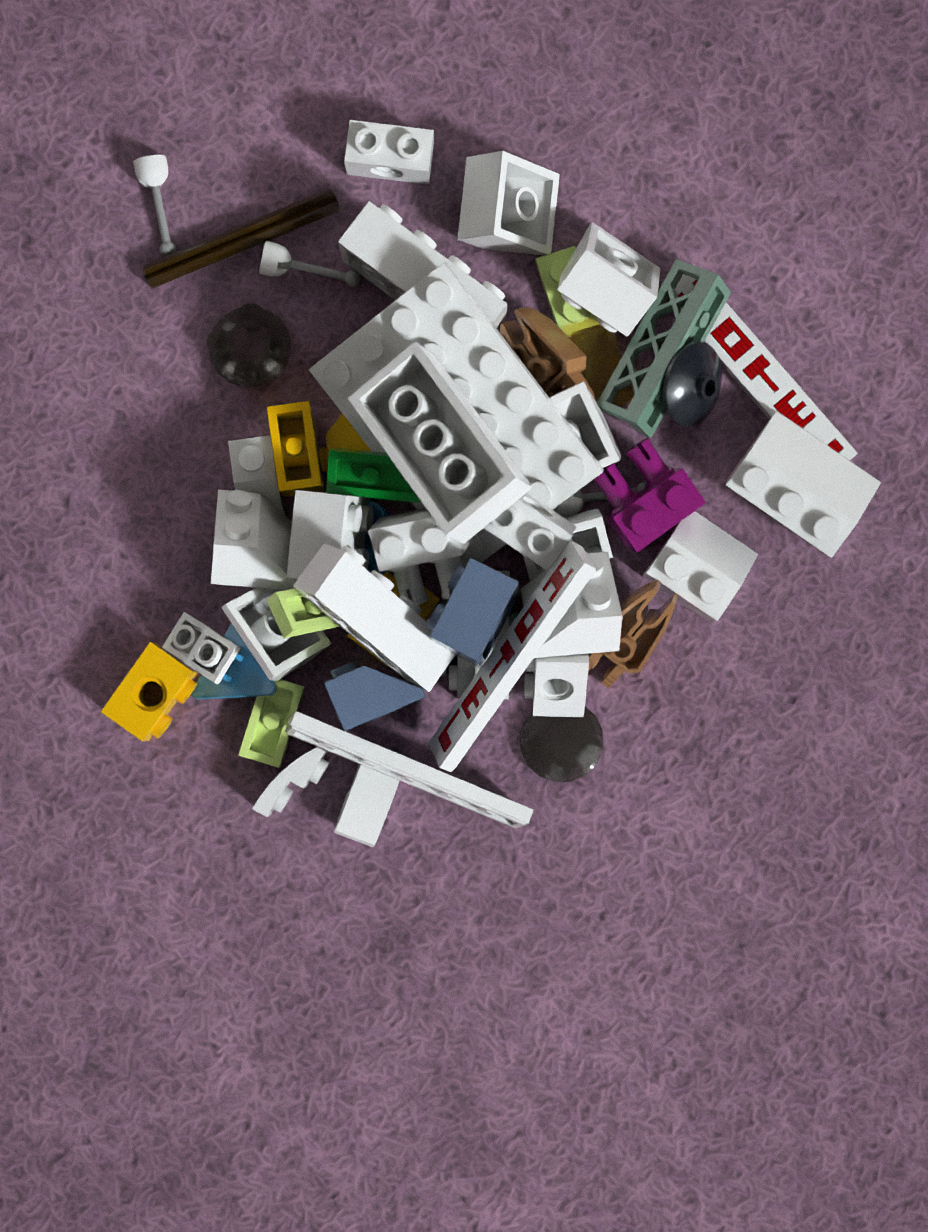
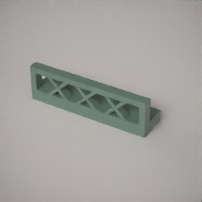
M678 259L675 260L658 291L656 300L646 312L597 401L602 412L626 421L637 433L652 438L666 412L663 402V382L670 361L686 344L691 342L704 343L731 294V291L718 274ZM683 274L698 279L692 292L677 298L675 288ZM674 311L676 321L672 328L657 335L655 324L659 317ZM653 348L655 353L653 363L650 367L637 372L634 362L638 355ZM633 385L635 395L627 410L612 404L619 390Z

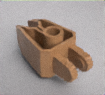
M525 307L514 311L519 324L515 320L505 321L500 324V334L548 397L564 391L563 388L565 386L570 388L583 381L593 397L595 396L592 388L589 387L588 382L581 374L586 369L587 356L550 318L535 309Z
M659 580L652 581L638 588L620 603L622 624L619 651L589 653V670L598 664L603 655L614 662L605 671L601 683L607 688L612 686L624 671L627 673L641 672L667 629L677 603L678 595L674 593L661 608H650L648 610L647 604L658 592L661 585Z

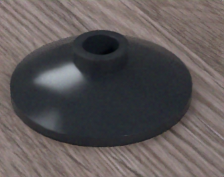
M701 342L688 343L674 355L669 363L663 382V402L668 416L676 424L689 427L701 423L711 413L718 400L722 384V368L716 351L710 345Z

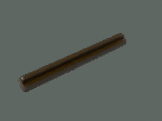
M331 189L319 192L145 264L143 266L144 276L148 284L153 288L332 215L339 211L337 198Z

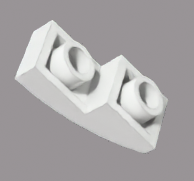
M183 612L162 646L163 649L182 660L184 664L216 684L220 683L241 649L235 643L186 612Z
M316 747L293 761L268 785L252 809L265 817L270 816L273 810L281 813L293 793V790L287 788L290 781L301 788H306L310 781L317 785L329 765V762L323 759L327 750Z
M359 764L352 786L346 794L333 833L374 847L396 793L399 780Z

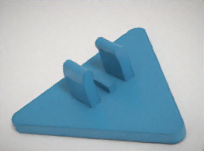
M231 623L224 637L241 649L219 684L201 675L196 682V688L191 694L192 697L202 700L273 696L277 691L274 681L269 680Z

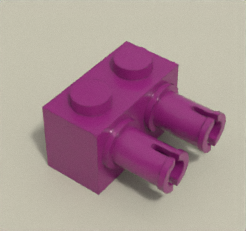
M648 437L636 444L637 447L634 448L633 446L626 452L647 482L643 490L633 493L616 468L615 463L604 467V472L593 479L612 505L610 512L604 517L625 547L633 552L640 551L706 504L684 469L668 468L650 443L651 441Z

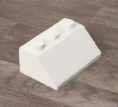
M777 410L726 482V486L831 558L856 526L881 484L879 480Z

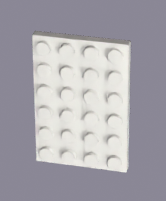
M443 262L308 369L372 452L386 453L350 403L348 397L416 341L436 356L533 488L527 494L553 510L604 471L446 262ZM412 502L417 510L426 508L423 503ZM483 528L471 538L472 542L460 557L461 565L466 567L470 558L481 563L507 543Z

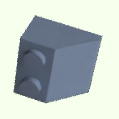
M470 558L466 567L458 565L448 585V589L452 590L453 593L446 606L438 604L427 627L433 630L430 635L433 642L481 668L520 595L518 581Z
M354 662L330 671L333 679L324 683L344 731L352 730L426 698L423 689L366 666L358 668L357 663Z

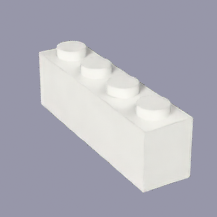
M324 543L293 587L406 682L430 692L456 654L432 641L430 635L433 630L427 627L430 619L426 622L419 616L422 609L403 595L398 598L391 591L394 584L385 576L374 570L371 573L362 566L366 560L358 552L346 545L338 549Z

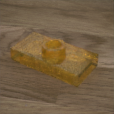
M600 324L571 332L572 341L587 356L586 369L581 373L588 382L589 387L592 388L596 402L622 358L615 332L605 329ZM631 386L619 390L612 404L619 407L629 405L634 397Z

